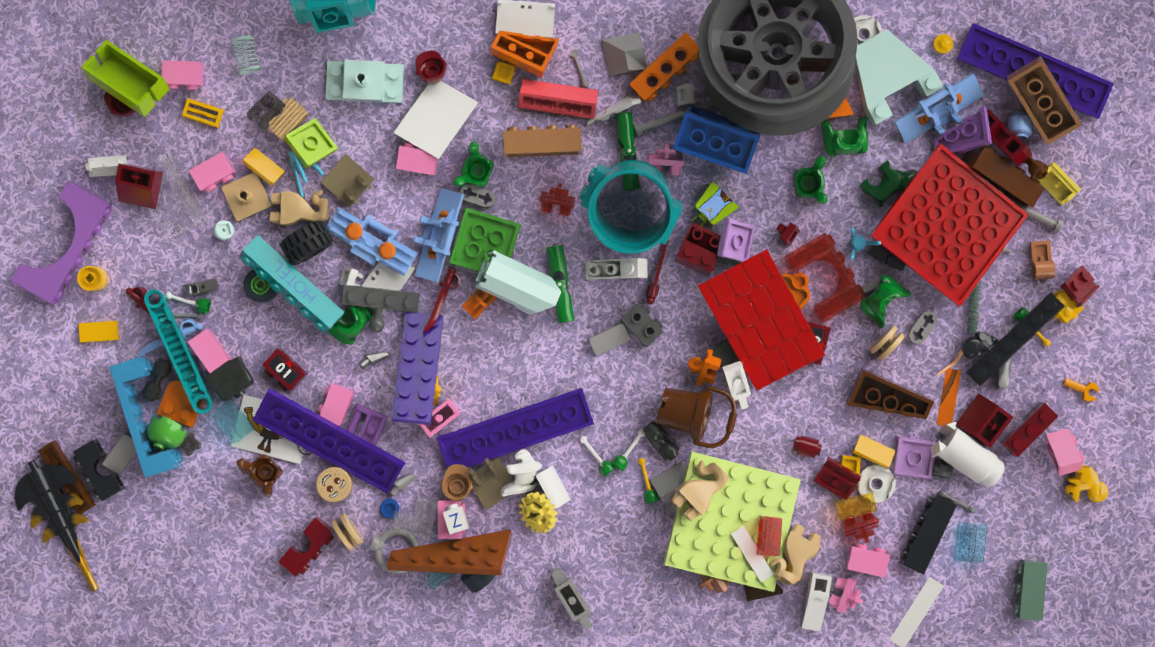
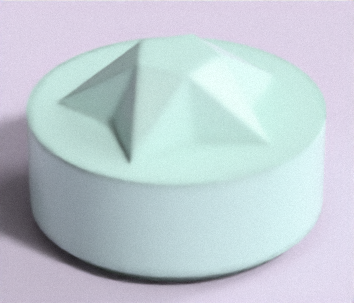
M223 220L214 226L213 232L219 240H227L233 235L234 228L230 222Z

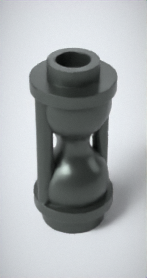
M159 358L154 363L153 381L147 383L141 391L144 394L143 397L152 402L155 399L159 400V395L161 394L160 382L167 378L173 370V364L162 358Z
M655 420L642 429L645 432V437L665 461L667 459L672 461L679 455L677 451L680 448Z

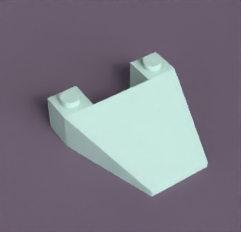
M888 29L857 45L855 63L862 105L872 125L893 116L885 97L914 82L922 97H927L944 88L936 71Z

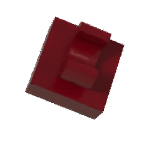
M791 222L787 227L780 223L776 228L782 234L780 237L782 242L789 247L800 232L799 228Z

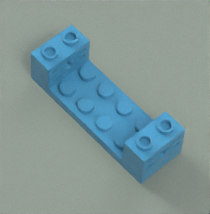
M138 357L110 366L112 378L144 477H150L181 467L183 457L176 448L154 454V443L149 440L147 435L148 424L142 418L144 411L142 405L138 404L136 396H138L135 385L131 384L133 381L153 375L151 360H148L147 357Z

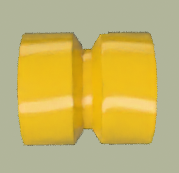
M86 266L79 271L77 281L84 290L100 291L106 287L108 275L100 267Z

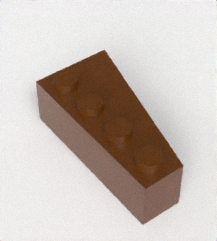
M989 146L980 147L965 153L962 158L963 162L985 180H990L989 183L1001 191L1004 189L1003 193L1026 207L1033 208L1045 189L1040 185L1039 180H1034L1031 176L1029 178L1025 175V170L1012 166L1009 159L1004 156L999 157L995 154L996 151Z
M861 368L846 400V404L848 406L927 419L934 401L930 397Z

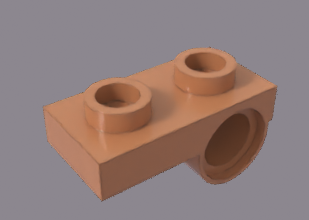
M1050 240L1029 242L1033 280L1053 279L1055 277V264L1051 256Z

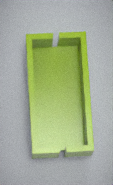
M107 39L95 51L102 65L100 66L96 57L91 55L81 66L88 80L143 117L156 105L154 101L159 102L170 90L162 76Z

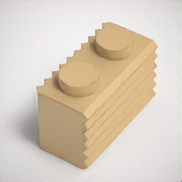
M292 97L289 99L285 98L279 104L280 109L276 114L272 112L266 119L267 123L265 126L283 142H285V135L297 129L310 115Z

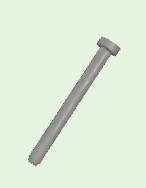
M711 101L695 107L708 110L715 106ZM687 109L642 125L638 123L633 124L636 136H642V132L684 118Z
M1010 199L1029 214V217L1053 228L1055 233L1060 231L1063 221H1055Z

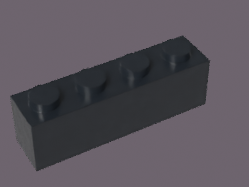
M935 494L927 498L924 504L926 509L923 514L919 515L916 521L918 526L915 532L912 531L909 535L908 542L910 543L907 549L904 548L900 554L899 559H901L900 563L923 575L925 574L954 513L956 504Z

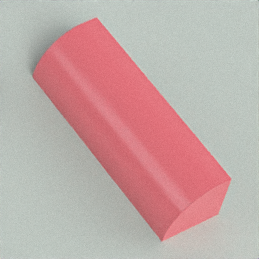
M523 79L518 108L594 119L598 90Z

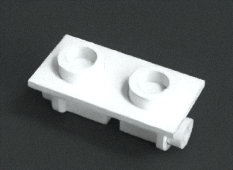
M126 155L88 158L86 171H89V177L117 175L118 164H127Z

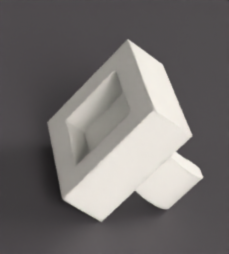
M693 84L676 87L678 106H686L699 101L698 98H694V92H697L698 88L694 87Z
M344 266L338 284L342 286L343 284L360 286L355 283L357 277L363 278V275L358 273V270Z

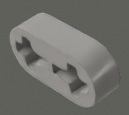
M466 184L460 189V193L464 194L463 200L485 208H489L495 203V195L489 190L471 184ZM472 188L471 191L473 193H476L477 196H469V198H466V194L463 192L464 190ZM490 194L492 201L487 202V204H484V200L479 198V195L486 196Z
M925 311L920 314L908 333V338L912 343L920 344L926 340L937 323V316L934 312ZM931 315L933 322L927 323L925 327L922 326L925 322L924 316ZM922 328L923 330L920 333L922 338L914 340L913 332H918Z

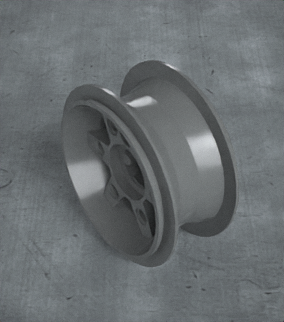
M711 0L701 20L698 49L704 88L717 110L730 122L750 132L766 136L797 134L807 131L829 118L846 98L855 72L858 36L856 23L846 0ZM772 7L795 8V10L786 19H778ZM760 12H763L765 16L762 17V16H759L758 14H759ZM750 13L755 28L754 32L731 31L744 16ZM817 22L825 30L830 43L807 38ZM774 53H781L782 56L779 57V58H776V57L773 56V54H774ZM725 60L748 64L737 82L727 69ZM803 71L825 72L813 87L807 91L805 90L801 77ZM765 88L781 90L785 99H768L758 95Z

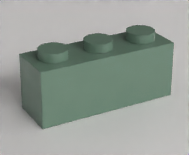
M1021 559L1020 563L1017 564L1019 583L1015 585V594L1018 595L1017 602H1014L1013 612L1016 613V617L1019 619L1043 621L1048 563L1045 561Z

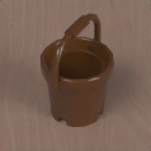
M707 386L706 390L700 393L665 388L661 399L662 404L658 411L657 424L689 434L691 439H694V445L705 448L722 446L729 439L734 430L737 414L735 400L727 391ZM713 392L720 393L728 398L732 406L725 430L726 434L723 439L716 443L701 442L710 416Z

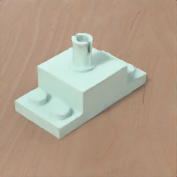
M345 60V62L327 61L326 100L403 103L404 64H385L383 61Z

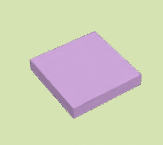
M724 218L717 256L741 263L749 259L755 226Z
M898 436L893 474L931 480L934 458L931 455L930 447L936 441Z

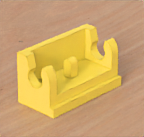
M1055 162L1048 165L1047 175L1039 180L1040 184L1061 206L1069 202L1081 191Z

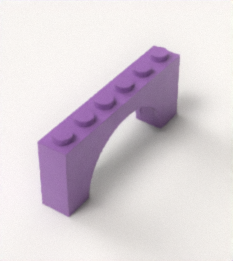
M71 181L66 183L59 196L69 206L74 217L75 233L70 248L61 259L47 267L32 268L20 264L11 279L15 284L50 304H56V302L61 301L64 296V288L73 281L74 276L72 274L83 263L82 257L84 253L89 252L93 245L92 239L101 232L103 220L107 219L112 212V209H110L112 204Z

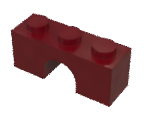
M988 109L992 142L1018 167L1032 152Z
M1039 402L1026 415L1027 419L1000 442L1012 456L1019 457L1058 417L1046 403Z
M318 516L315 517L303 532L310 539L311 545L309 550L300 551L296 547L291 546L278 562L295 577L299 573L303 575L310 567L308 565L310 560H316L322 553L320 548L324 544L328 546L334 539L332 535L335 532L334 529Z

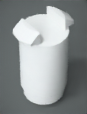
M956 422L944 425L939 432L946 437L942 442L938 441L930 447L932 457H940L977 484L981 483L985 487L994 486L1004 473V462L999 460L993 452L956 428Z

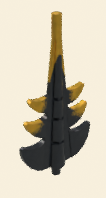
M35 460L28 462L31 472L20 479L15 489V502L18 510H22L28 502L37 501L39 505L32 512L31 527L35 528L41 521L49 520L51 524L44 530L43 543L48 542L54 536H59L83 573L91 591L98 589L99 587L89 569L74 529L78 524L89 522V519L81 514L68 513L71 506L81 505L84 501L73 493L60 492L63 485L78 482L76 476L62 465L47 464L38 468Z

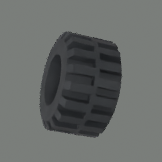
M314 221L285 237L279 245L290 264L298 265L327 249L333 240L322 221Z

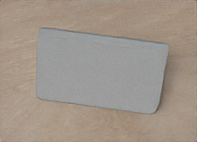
M621 323L588 340L596 356L631 340L624 324Z
M124 433L102 463L103 466L119 475L136 454L130 434Z

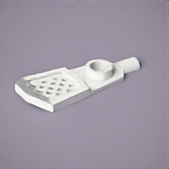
M629 95L598 113L594 119H589L587 124L590 125L600 119L605 121L613 113L617 114L633 105L642 103L639 96Z

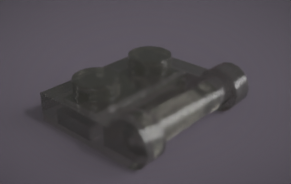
M269 91L247 112V117L251 121H255L261 130H266L269 127V122L274 117L279 116L286 105ZM261 111L265 112L262 116L259 115Z

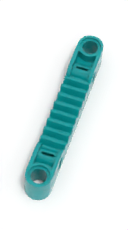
M155 289L149 290L144 296L146 307L192 408L197 413L207 414L213 409V400L178 327L170 305L162 292ZM157 294L160 297V301L153 305L150 301L151 297ZM201 399H205L208 403L207 408L204 410L198 407V402Z

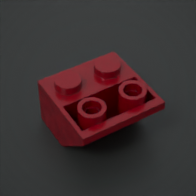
M119 163L115 180L118 200L156 209L163 172Z
M692 222L674 262L709 277L719 258L717 252L721 235Z
M978 393L956 422V425L985 447L991 448L1013 419V416Z

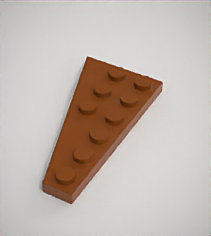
M510 529L394 550L390 553L387 568L388 570L502 575L512 532Z

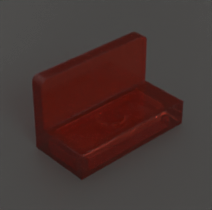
M759 516L756 555H780L782 518Z

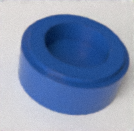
M386 499L380 505V512L386 518H393L399 513V504L394 499Z

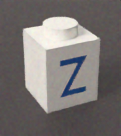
M457 503L446 506L447 510L443 511L449 534L468 529L469 524L463 506H458Z

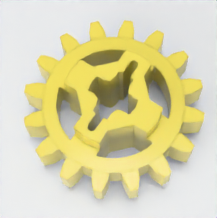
M531 492L522 498V503L519 504L522 508L519 513L523 514L521 520L527 522L526 527L531 526L532 532L536 530L537 534L541 532L546 533L555 526L554 523L557 522V519L554 516L558 513L553 511L555 505L550 504V498L545 499V494L540 495L539 492Z

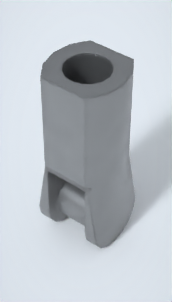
M217 278L183 285L186 291L185 298L219 291ZM197 285L198 292L194 293L192 286Z
M1012 358L995 374L994 386L998 389L1009 387Z

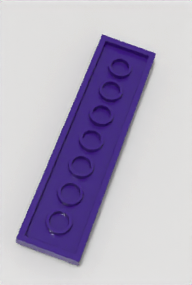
M971 24L957 60L1008 81L1007 76L1041 56L1071 107L1092 118H1100L1114 83L977 24Z
M271 388L268 389L252 419L256 423L387 494L405 464L399 458Z
M579 388L437 437L447 468L454 464L470 467L485 462L484 459L487 457L491 460L593 425L594 422L583 389Z

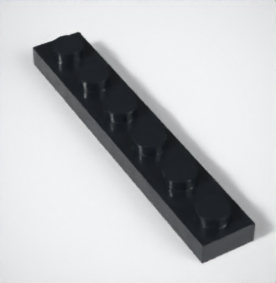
M1050 292L966 373L981 387L1065 308V305Z

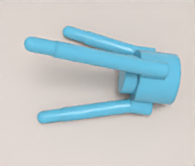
M291 150L288 153L289 162L293 169L299 194L303 197L304 194L297 167L305 183L307 182L306 175L302 168V162ZM316 163L312 165L321 176L324 175V172Z
M854 228L850 229L852 236L850 240V246L852 247L850 259H854L855 252L864 249L866 245L881 244L880 241H866L864 237L856 235Z

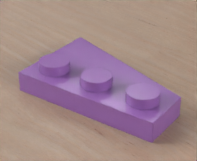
M982 106L973 116L966 117L963 120L964 122L957 127L950 128L934 139V147L936 148L941 143L953 154L957 155L992 144L987 108Z

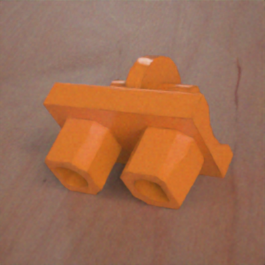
M478 289L462 307L476 319L497 297Z
M707 349L703 361L700 357L691 358L688 361V368L693 374L698 373L699 375L696 382L697 386L701 387L703 382L713 384L717 373L715 371L719 370L722 359L712 356L713 350Z

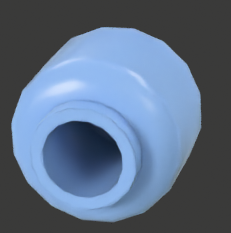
M1015 112L1013 116L1008 118V130L1012 134L1014 133L1021 141H1026L1033 134V121L1025 112Z

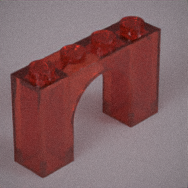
M826 232L784 256L793 273L814 261L828 262L836 269L839 277L836 291L813 306L822 322L830 320L865 299L863 297V294H865L860 284L856 285L853 280L855 277L850 267L846 268L843 263L845 261L844 256L840 251H836L833 246L835 245L834 239L830 234L827 235Z

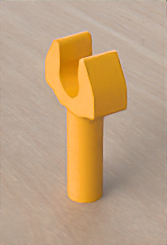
M1065 378L1063 385L1081 392L1083 395L1082 399L1085 401L1096 400V398L1088 394L1090 389L1100 391L1099 387L1093 382L1082 385L1068 378Z

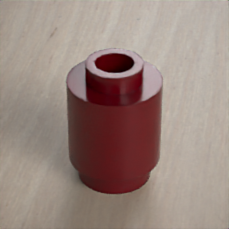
M801 435V437L796 436L792 451H796L799 455L815 458V455H820L822 445L819 444L817 439Z

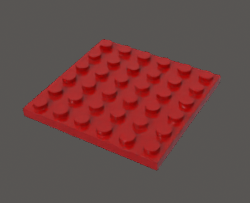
M940 143L869 236L875 241H880V245L957 306H961L1029 214Z

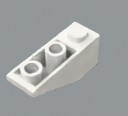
M630 258L586 261V280L648 278L647 259Z
M810 571L801 629L821 631L830 593L831 575Z

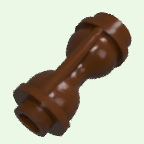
M1032 154L1023 162L1028 165V172L1034 180H1041L1048 173V165L1040 160H1034Z

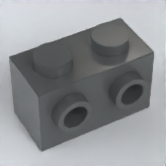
M636 304L620 320L648 347L664 332L661 329L663 325L657 318L653 320L648 315L650 311L643 304L641 306Z

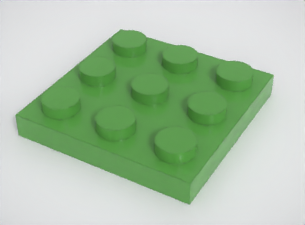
M466 208L449 263L479 272L483 261H489L490 257L487 255L490 251L494 250L511 258L521 224Z

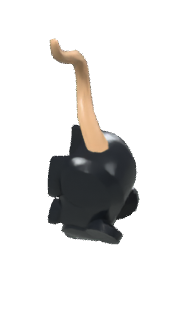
M980 331L975 336L965 339L961 344V350L956 359L937 373V375L942 374L948 368L955 365L962 355L967 359H973L981 355V352L991 350L989 346L998 343V339Z

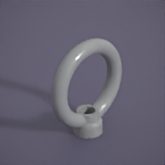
M403 528L389 529L382 533L380 537L374 535L370 550L374 551L375 559L379 566L392 574L407 572L388 570L387 562L382 555V549L385 541L392 536H403L409 540L412 547L420 546L415 535Z

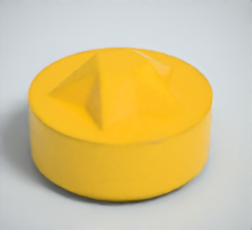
M947 34L937 36L933 42L934 50L939 54L948 53L953 47L952 38Z

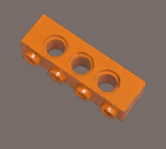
M685 32L629 84V87L644 103L647 100L649 102L653 101L658 96L657 91L661 87L666 89L672 83L671 78L674 75L680 76L686 70V64L689 62L694 63L699 58L698 45ZM683 52L686 58L683 61H679L675 58V54ZM669 65L672 71L669 74H664L661 71V67ZM653 77L657 80L658 84L655 87H650L647 84V79Z

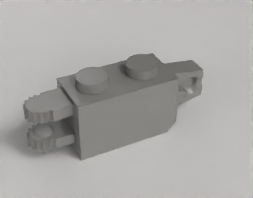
M554 568L552 578H554L553 580L556 583V586H554L555 592L571 619L577 624L581 622L587 631L593 627L588 618L592 616L589 606L572 578H567L561 569Z

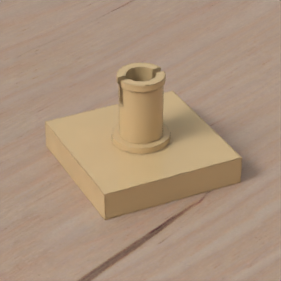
M255 172L221 187L237 222L273 207L260 177Z

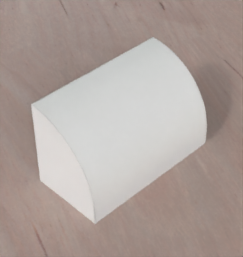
M553 465L536 474V478L548 499H551L550 504L555 505L553 509L571 500Z

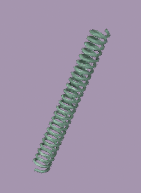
M976 285L971 292L973 294L969 295L973 298H969L971 302H969L970 306L968 307L971 309L968 311L971 313L968 315L972 317H968L971 321H968L969 325L967 327L969 328L967 331L970 332L966 333L967 335L978 333L974 331L978 327L974 326L979 324L973 322H978L979 320L973 318H979L976 315L979 312L976 311L980 309L975 307L980 305L975 303L980 301L974 299H980V297L975 296L980 295L978 291L981 290L977 289L981 287L980 285Z

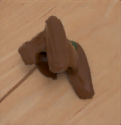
M265 454L260 455L252 463L244 458L236 461L238 469L246 473L256 486L263 489L262 494L264 497L270 498L273 495L272 486L281 477L283 470Z

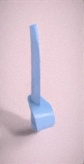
M190 318L183 320L180 325V331L185 340H188L187 335L203 328L201 323L196 324ZM184 323H192V326H189L187 328H184L183 326ZM160 338L147 344L139 352L137 358L164 346L162 339Z

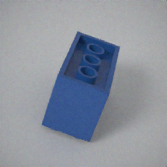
M689 104L673 149L747 174L760 134L750 132L730 122L722 115Z

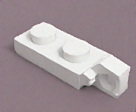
M741 361L722 367L730 395L735 401L738 400L741 409L748 408L746 397H749L751 392Z

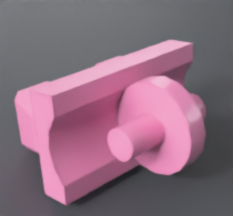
M665 144V149H657V154L661 155L649 154V164L662 172V165L669 166L670 175L678 176L680 174L681 166L683 167L684 164L683 156H672L676 155V150L669 149V144Z
M840 577L837 579L835 587L844 591L842 597L832 594L829 604L837 608L836 611L846 613L848 605L854 609L857 602L863 603V599L859 598L861 591L855 589L858 580Z

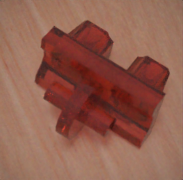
M558 183V188L550 187L549 192L542 191L540 196V202H542L541 210L542 212L552 213L553 204L560 205L559 214L569 216L571 209L574 208L576 197L568 196L569 190L562 189V183Z
M871 509L861 512L863 521L856 523L854 515L844 517L845 536L854 535L855 540L863 539L864 543H869L868 537L874 535V531L870 529L879 527L878 517L875 518Z

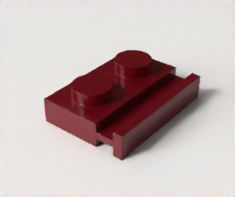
M1083 265L1077 268L1060 285L1071 301L1074 300L1077 303V308L1082 306L1100 286L1095 285L1093 282L1094 278Z
M828 456L826 462L815 476L814 482L847 501L862 476Z

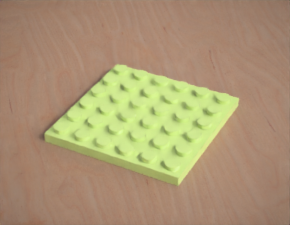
M690 451L683 483L689 480L713 481L715 479L712 474L708 476L698 474L697 468L701 460L704 461L703 468L710 463H716L727 474L728 481L721 490L711 496L709 507L702 516L699 515L692 521L688 520L683 514L689 507L686 502L676 509L663 565L774 592L777 582L774 573L778 564L775 566H770L769 564L774 559L783 557L784 541L788 535L801 479ZM742 526L745 527L773 572V575L763 582H760L731 533Z

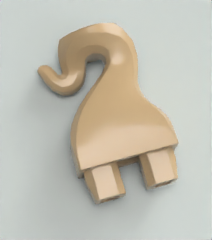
M323 190L315 192L311 198L313 204L319 206V211L315 212L307 201L295 192L281 191V193L271 194V204L281 205V212H271L270 222L282 226H293L303 220L310 222L322 221L323 223L329 217V200L319 198Z
M701 460L697 468V472L701 476L712 474L715 477L713 481H686L675 489L676 493L670 500L677 508L684 502L689 505L683 514L690 521L699 515L702 516L707 511L711 496L721 490L728 481L727 474L714 462L703 468L704 461Z
M799 524L794 525L784 541V556L790 567V572L786 571V561L783 558H776L769 564L770 566L778 564L774 576L779 581L788 585H793L799 581L804 564L815 557L820 549L821 536L812 532L808 539L802 537L805 528Z

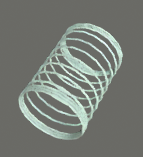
M246 35L234 38L230 41L231 44H234L231 47L244 48L235 45L254 43V36ZM233 49V50H232V51L245 52V51L236 50V49ZM259 63L256 66L239 69L238 74H249V71L246 70L254 69V72H257L262 68Z

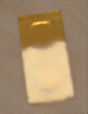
M873 492L835 501L839 520L877 511Z

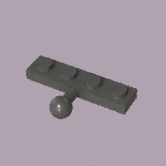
M343 284L341 304L375 308L374 318L371 319L369 327L373 332H381L385 326L382 320L383 309L418 313L420 293Z

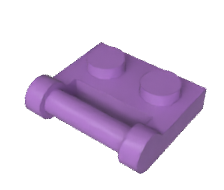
M356 403V410L347 431L354 434L362 413L368 414L358 437L376 446L388 416Z

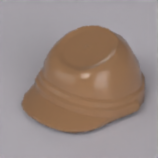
M454 464L445 471L440 486L442 487V492L449 500L461 501L473 489L471 474L464 465Z

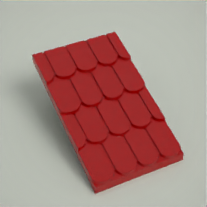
M768 249L698 285L757 391L826 356Z

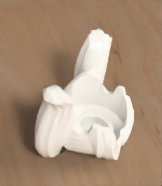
M525 449L515 454V460H521L518 464L506 466L508 474L515 475V479L501 488V496L503 497L532 491L537 486V480L535 479L536 471L542 465L536 462Z

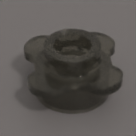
M188 433L179 447L184 449L185 455L191 456L196 449L201 448V442H198L193 433Z

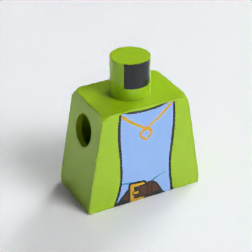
M712 182L694 206L699 213L691 221L701 227L706 222L714 226L739 207Z

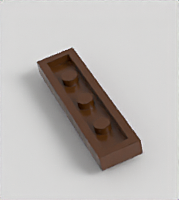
M56 440L38 450L46 465H62L76 476L78 482L65 484L61 489L64 493H73L84 501L81 505L72 506L77 514H83L96 505Z

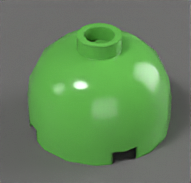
M153 415L147 427V435L149 440L154 443L153 447L163 451L164 449L170 450L181 445L187 435V430L185 429L183 432L181 430L182 425L167 417L162 416L161 419H157V415Z

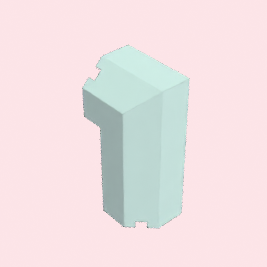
M494 250L488 253L487 256L490 259L489 261L484 260L476 277V281L479 282L475 284L476 288L515 305L516 309L529 315L556 306L561 291L552 277Z

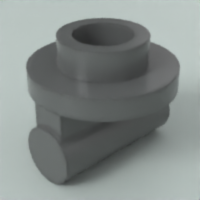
M937 460L933 467L932 476L951 479L953 466L944 460Z

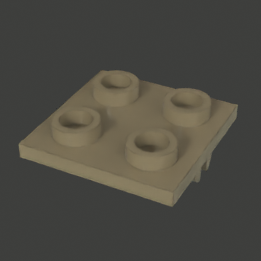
M345 154L321 183L350 208L354 203H359L357 199L367 188L369 190L372 188L370 184L375 179Z
M487 457L484 459L487 464L477 471H473L472 468L468 470L471 474L473 490L486 510L507 497L501 496V488L513 481L498 457L492 461Z

